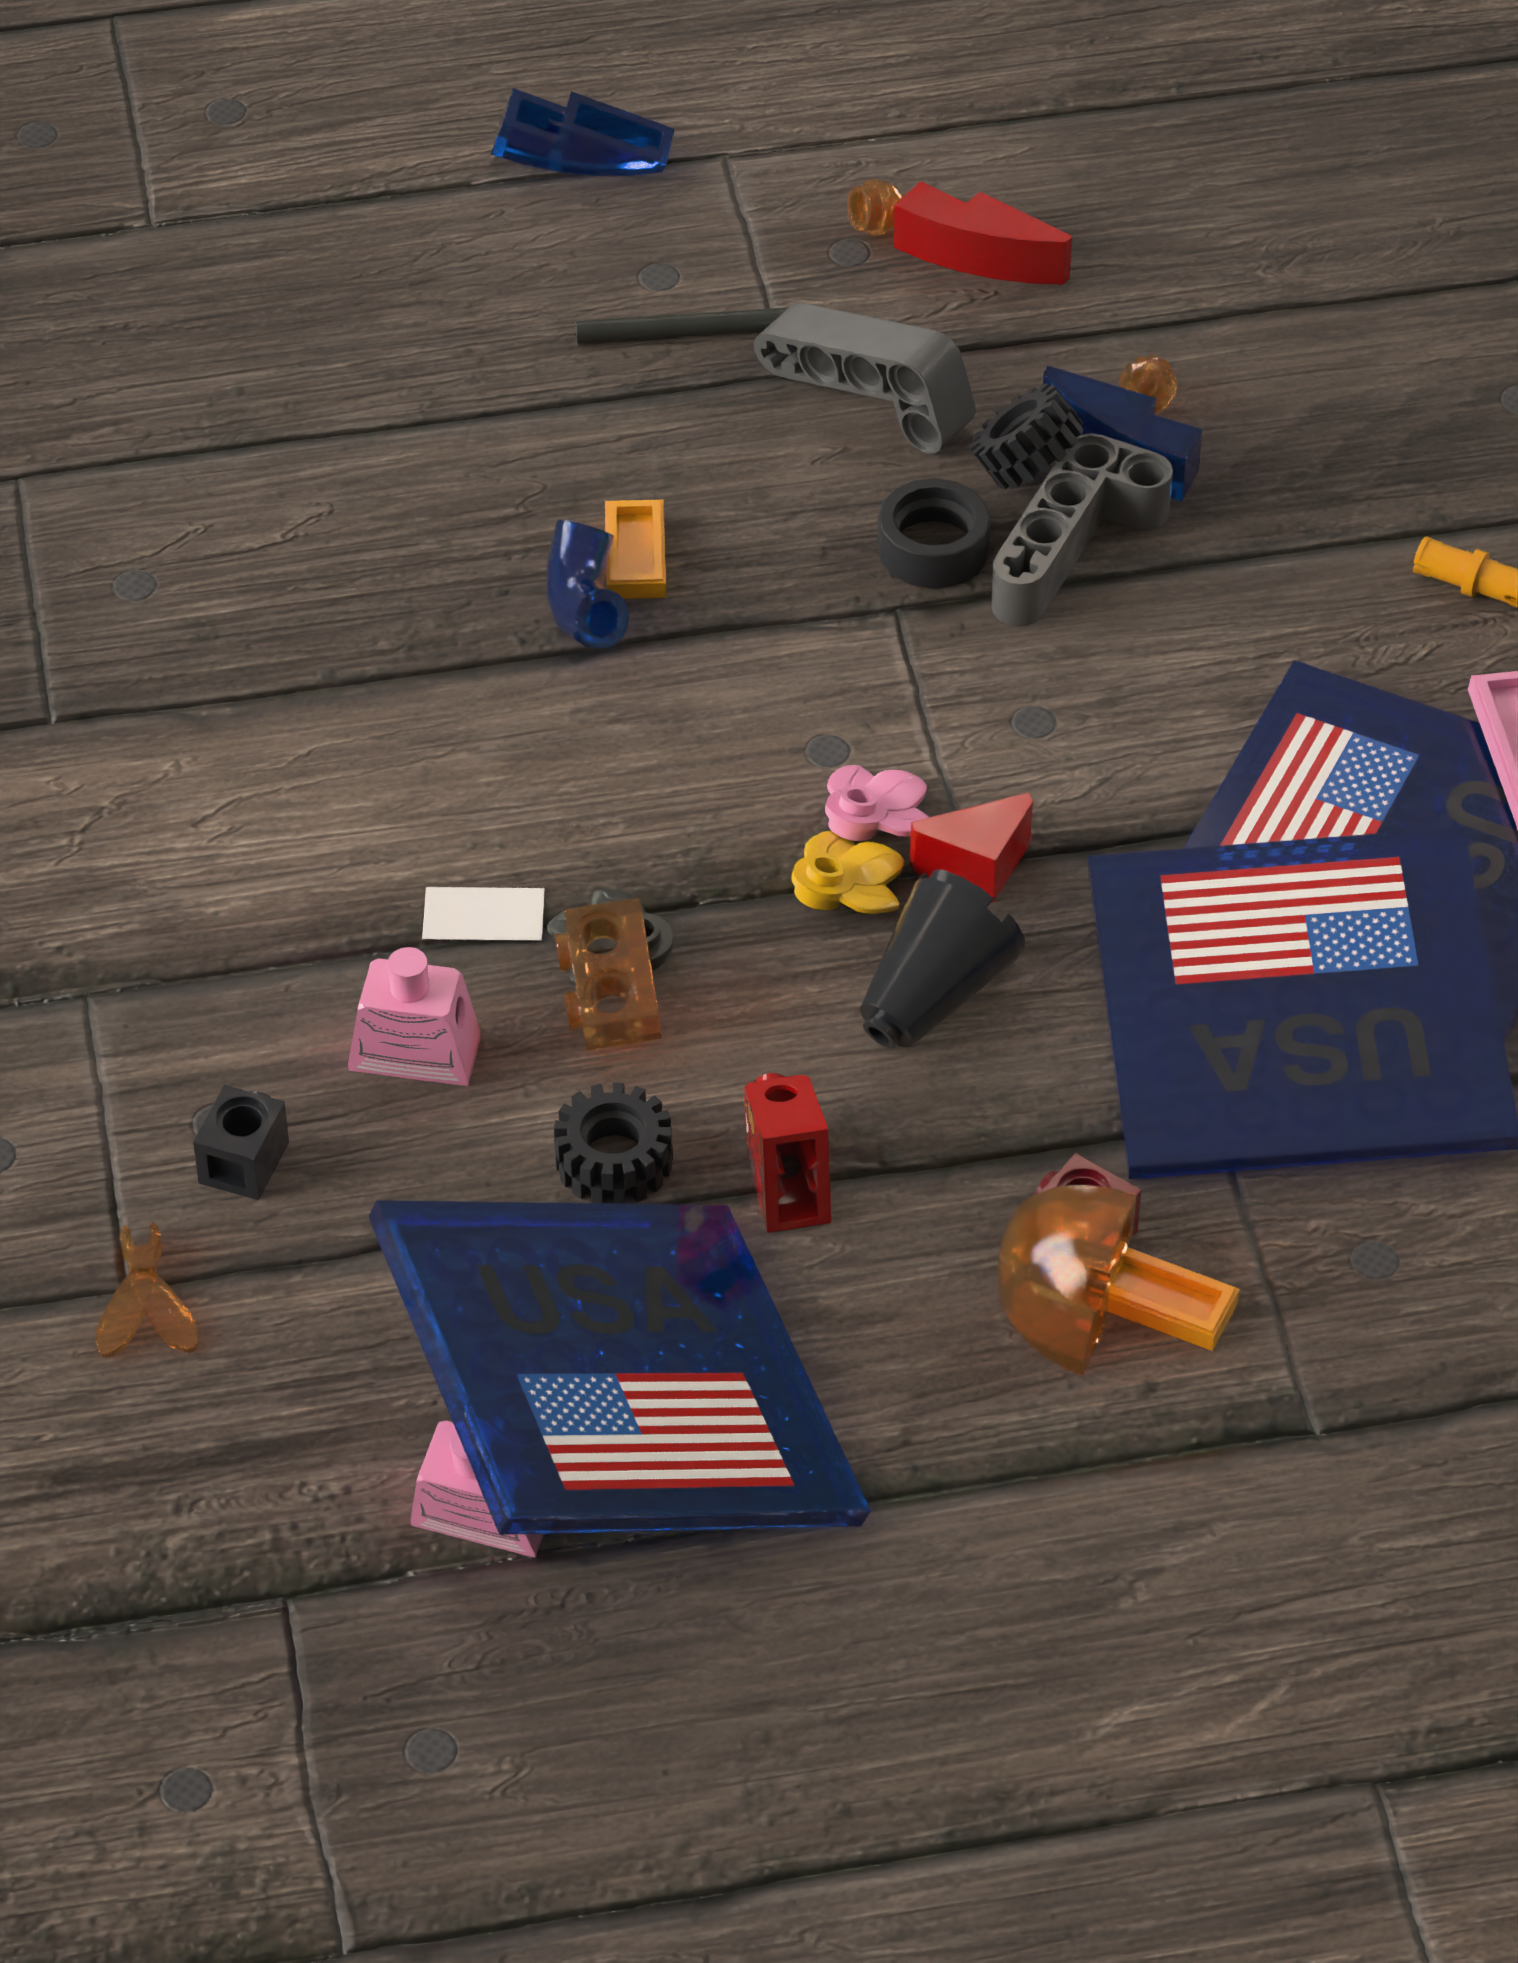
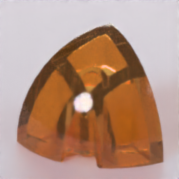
M1071 1185L1044 1190L1031 1196L1016 1208L1010 1217L1002 1238L997 1262V1284L1005 1312L1025 1341L1050 1361L1083 1376L1106 1328L1110 1283L1133 1237L1136 1194L1100 1186Z

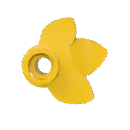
M831 830L813 836L806 843L804 858L795 863L791 876L795 886L794 892L800 902L818 910H832L844 904L861 913L878 914L895 911L899 908V901L894 893L885 885L901 873L905 860L898 852L884 844L862 842L855 845L853 840L842 838Z

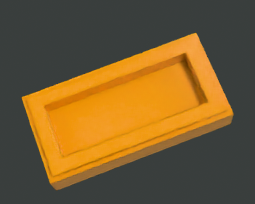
M664 500L605 501L607 599L666 598Z
M1116 1243L1090 1290L1089 1305L1213 1351L1238 1304L1240 1289Z

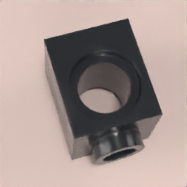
M224 1085L193 1142L198 1183L259 1200L289 1144L285 1101L274 1099L263 1092L245 1091Z

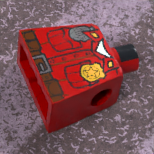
M778 1073L764 1074L744 1087V1108L748 1160L766 1231L770 1233L832 1223L828 1127L810 1078L805 1075L784 1077ZM781 1157H789L798 1162L800 1170L795 1176L782 1178L781 1174L785 1173Z

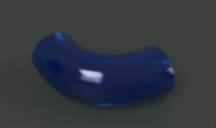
M560 519L556 523L547 563V598L554 620L561 632L586 647L605 649L614 646L623 638L629 622V613L625 601L616 592L606 589L605 575L614 535L588 525Z

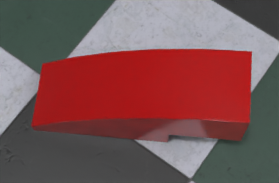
M920 181L894 205L893 247L921 260L958 272L997 280L1030 284L1064 285L1070 279L1071 235L980 191L965 203Z

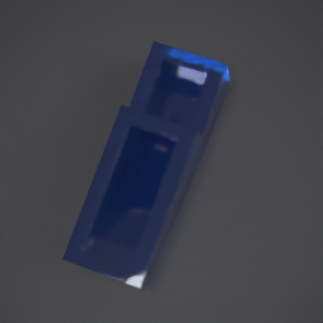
M513 88L501 116L490 155L527 166L563 173L593 176H633L662 173L667 163L675 129L572 91L564 107Z
M1047 366L1043 374V384H1049V386L1053 384L1056 386L1084 424L1081 426L1083 428L1082 435H1103L1166 457L1173 469L1171 498L1183 501L1199 472L1202 429L1155 415V397Z

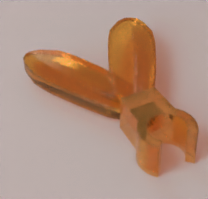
M154 1222L149 1225L151 1241L142 1246L132 1244L131 1232L128 1226L124 1225L121 1229L122 1253L128 1262L129 1275L115 1292L96 1329L97 1351L102 1357L114 1356L127 1347L138 1329L144 1314H146L156 1331L169 1346L187 1353L193 1352L198 1347L197 1326L191 1313L173 1290L157 1275V1259L161 1255L162 1244L159 1228Z

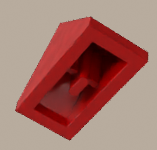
M1029 792L911 822L910 865L913 872L919 875L926 872L927 878H929L934 870H945L961 876L980 887L994 898V902L1031 843L1033 800Z

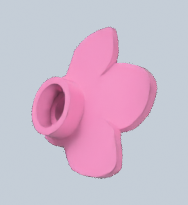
M847 765L832 773L828 780L827 789L830 795L826 801L825 813L829 818L828 825L831 831L842 838L853 841H865L873 838L877 834V830L896 836L907 837L911 836V822L929 818L924 812L916 808L925 797L927 785L920 777L902 770H884L873 776L860 765Z

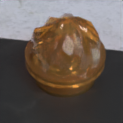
M870 179L865 181L862 186H855L850 191L847 200V213L851 225L855 230L865 231L871 236L883 235L888 229L894 227V205L902 196L896 186L879 179Z
M1150 354L1146 357L1138 355L1134 363L1126 365L1119 378V390L1124 397L1125 404L1137 413L1155 414L1161 412L1168 406L1176 393L1177 379L1168 361L1158 358L1155 354Z

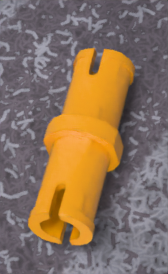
M1428 536L1422 539L1414 558L1413 573L1461 587V594L1473 598L1479 593L1518 608L1517 568L1490 559L1489 552L1476 549L1472 553L1449 546Z

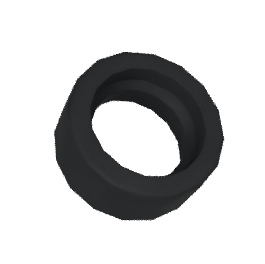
M939 478L913 480L895 488L883 500L878 515L877 548L881 563L894 577L913 586L932 589L950 587L973 578L985 565L990 549L991 518L986 502L973 489L956 481ZM938 521L950 523L962 529L966 535L950 544L928 545L917 543L905 537L901 532L916 523Z

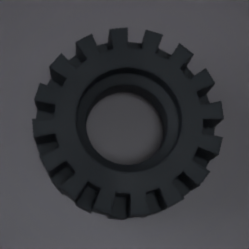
M1042 384L1039 389L1036 387L1028 389L1024 397H1021L1019 394L1012 398L1011 404L1008 407L1004 408L1001 406L995 411L997 416L984 422L982 425L984 430L976 432L973 437L975 442L971 444L970 449L1001 489L1006 490L1009 486L1011 489L1018 488L1023 480L1026 484L1035 480L1038 472L1041 471L1044 474L1051 469L1050 464L1053 461H1061L1067 455L1065 449L1073 448L1078 442L1076 437L1082 435L1083 428L1081 426L1084 424L1056 386L1053 384L1051 386L1049 384Z
M613 1082V1092L604 1093L601 1083L591 1086V1097L588 1099L581 1091L572 1095V1107L564 1103L559 1110V1120H555L554 1124L556 1170H559L560 1180L566 1187L572 1184V1194L580 1199L590 1191L592 1204L603 1206L605 1196H613L614 1207L626 1206L625 1195L632 1194L637 1203L647 1199V1186L654 1192H657L663 1186V1176L669 1177L673 1160L671 1117L668 1110L662 1111V1101L655 1095L646 1101V1089L636 1085L631 1095L625 1094L624 1083ZM612 1135L628 1137L638 1143V1145L628 1151L614 1154L603 1153L589 1146L599 1138Z

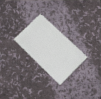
M426 887L422 939L542 941L545 888Z

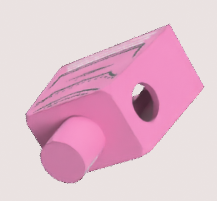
M412 947L396 950L390 955L388 960L378 958L372 961L358 1005L348 1071L468 1086L481 1040V1031L463 974L455 968L427 965L425 954L419 949Z
M441 1421L436 1427L416 1481L410 1521L411 1526L535 1558L556 1503L557 1495L534 1446L527 1441L490 1432L486 1426L477 1422L458 1424L450 1421Z

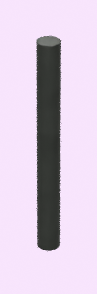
M789 307L576 321L577 344L762 332Z

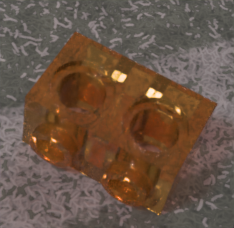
M640 897L564 909L567 932L555 934L561 972L573 970L576 991L564 993L570 1031L583 1029L586 1051L662 1039ZM599 938H609L618 943L613 950L604 954H595L586 949L592 941ZM609 996H618L627 1001L624 1008L614 1013H605L596 1008V1005L602 999Z

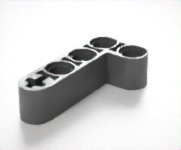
M794 303L755 338L754 351L758 360L774 375L893 401L905 438L912 446L926 454H935L940 451L974 419L976 414L973 394L959 348L952 339L939 331L805 303Z
M1083 434L1076 437L1078 442L1073 448L1065 449L1067 455L1061 461H1056L995 557L993 563L991 607L996 618L1012 626H1027L1037 622L1047 610L1103 519L1142 531L1153 530L1162 526L1168 520L1170 514L1173 477L1172 465L1166 457L1103 435Z

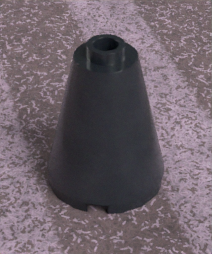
M934 870L929 878H927L925 872L915 882L860 1006V1013L865 1020L863 1028L874 1041L887 1048H894L895 1045L901 1047L912 1046L1014 963L1025 949V937L1018 923L1009 913L1001 922L987 908L994 898L983 889L965 878L945 870Z

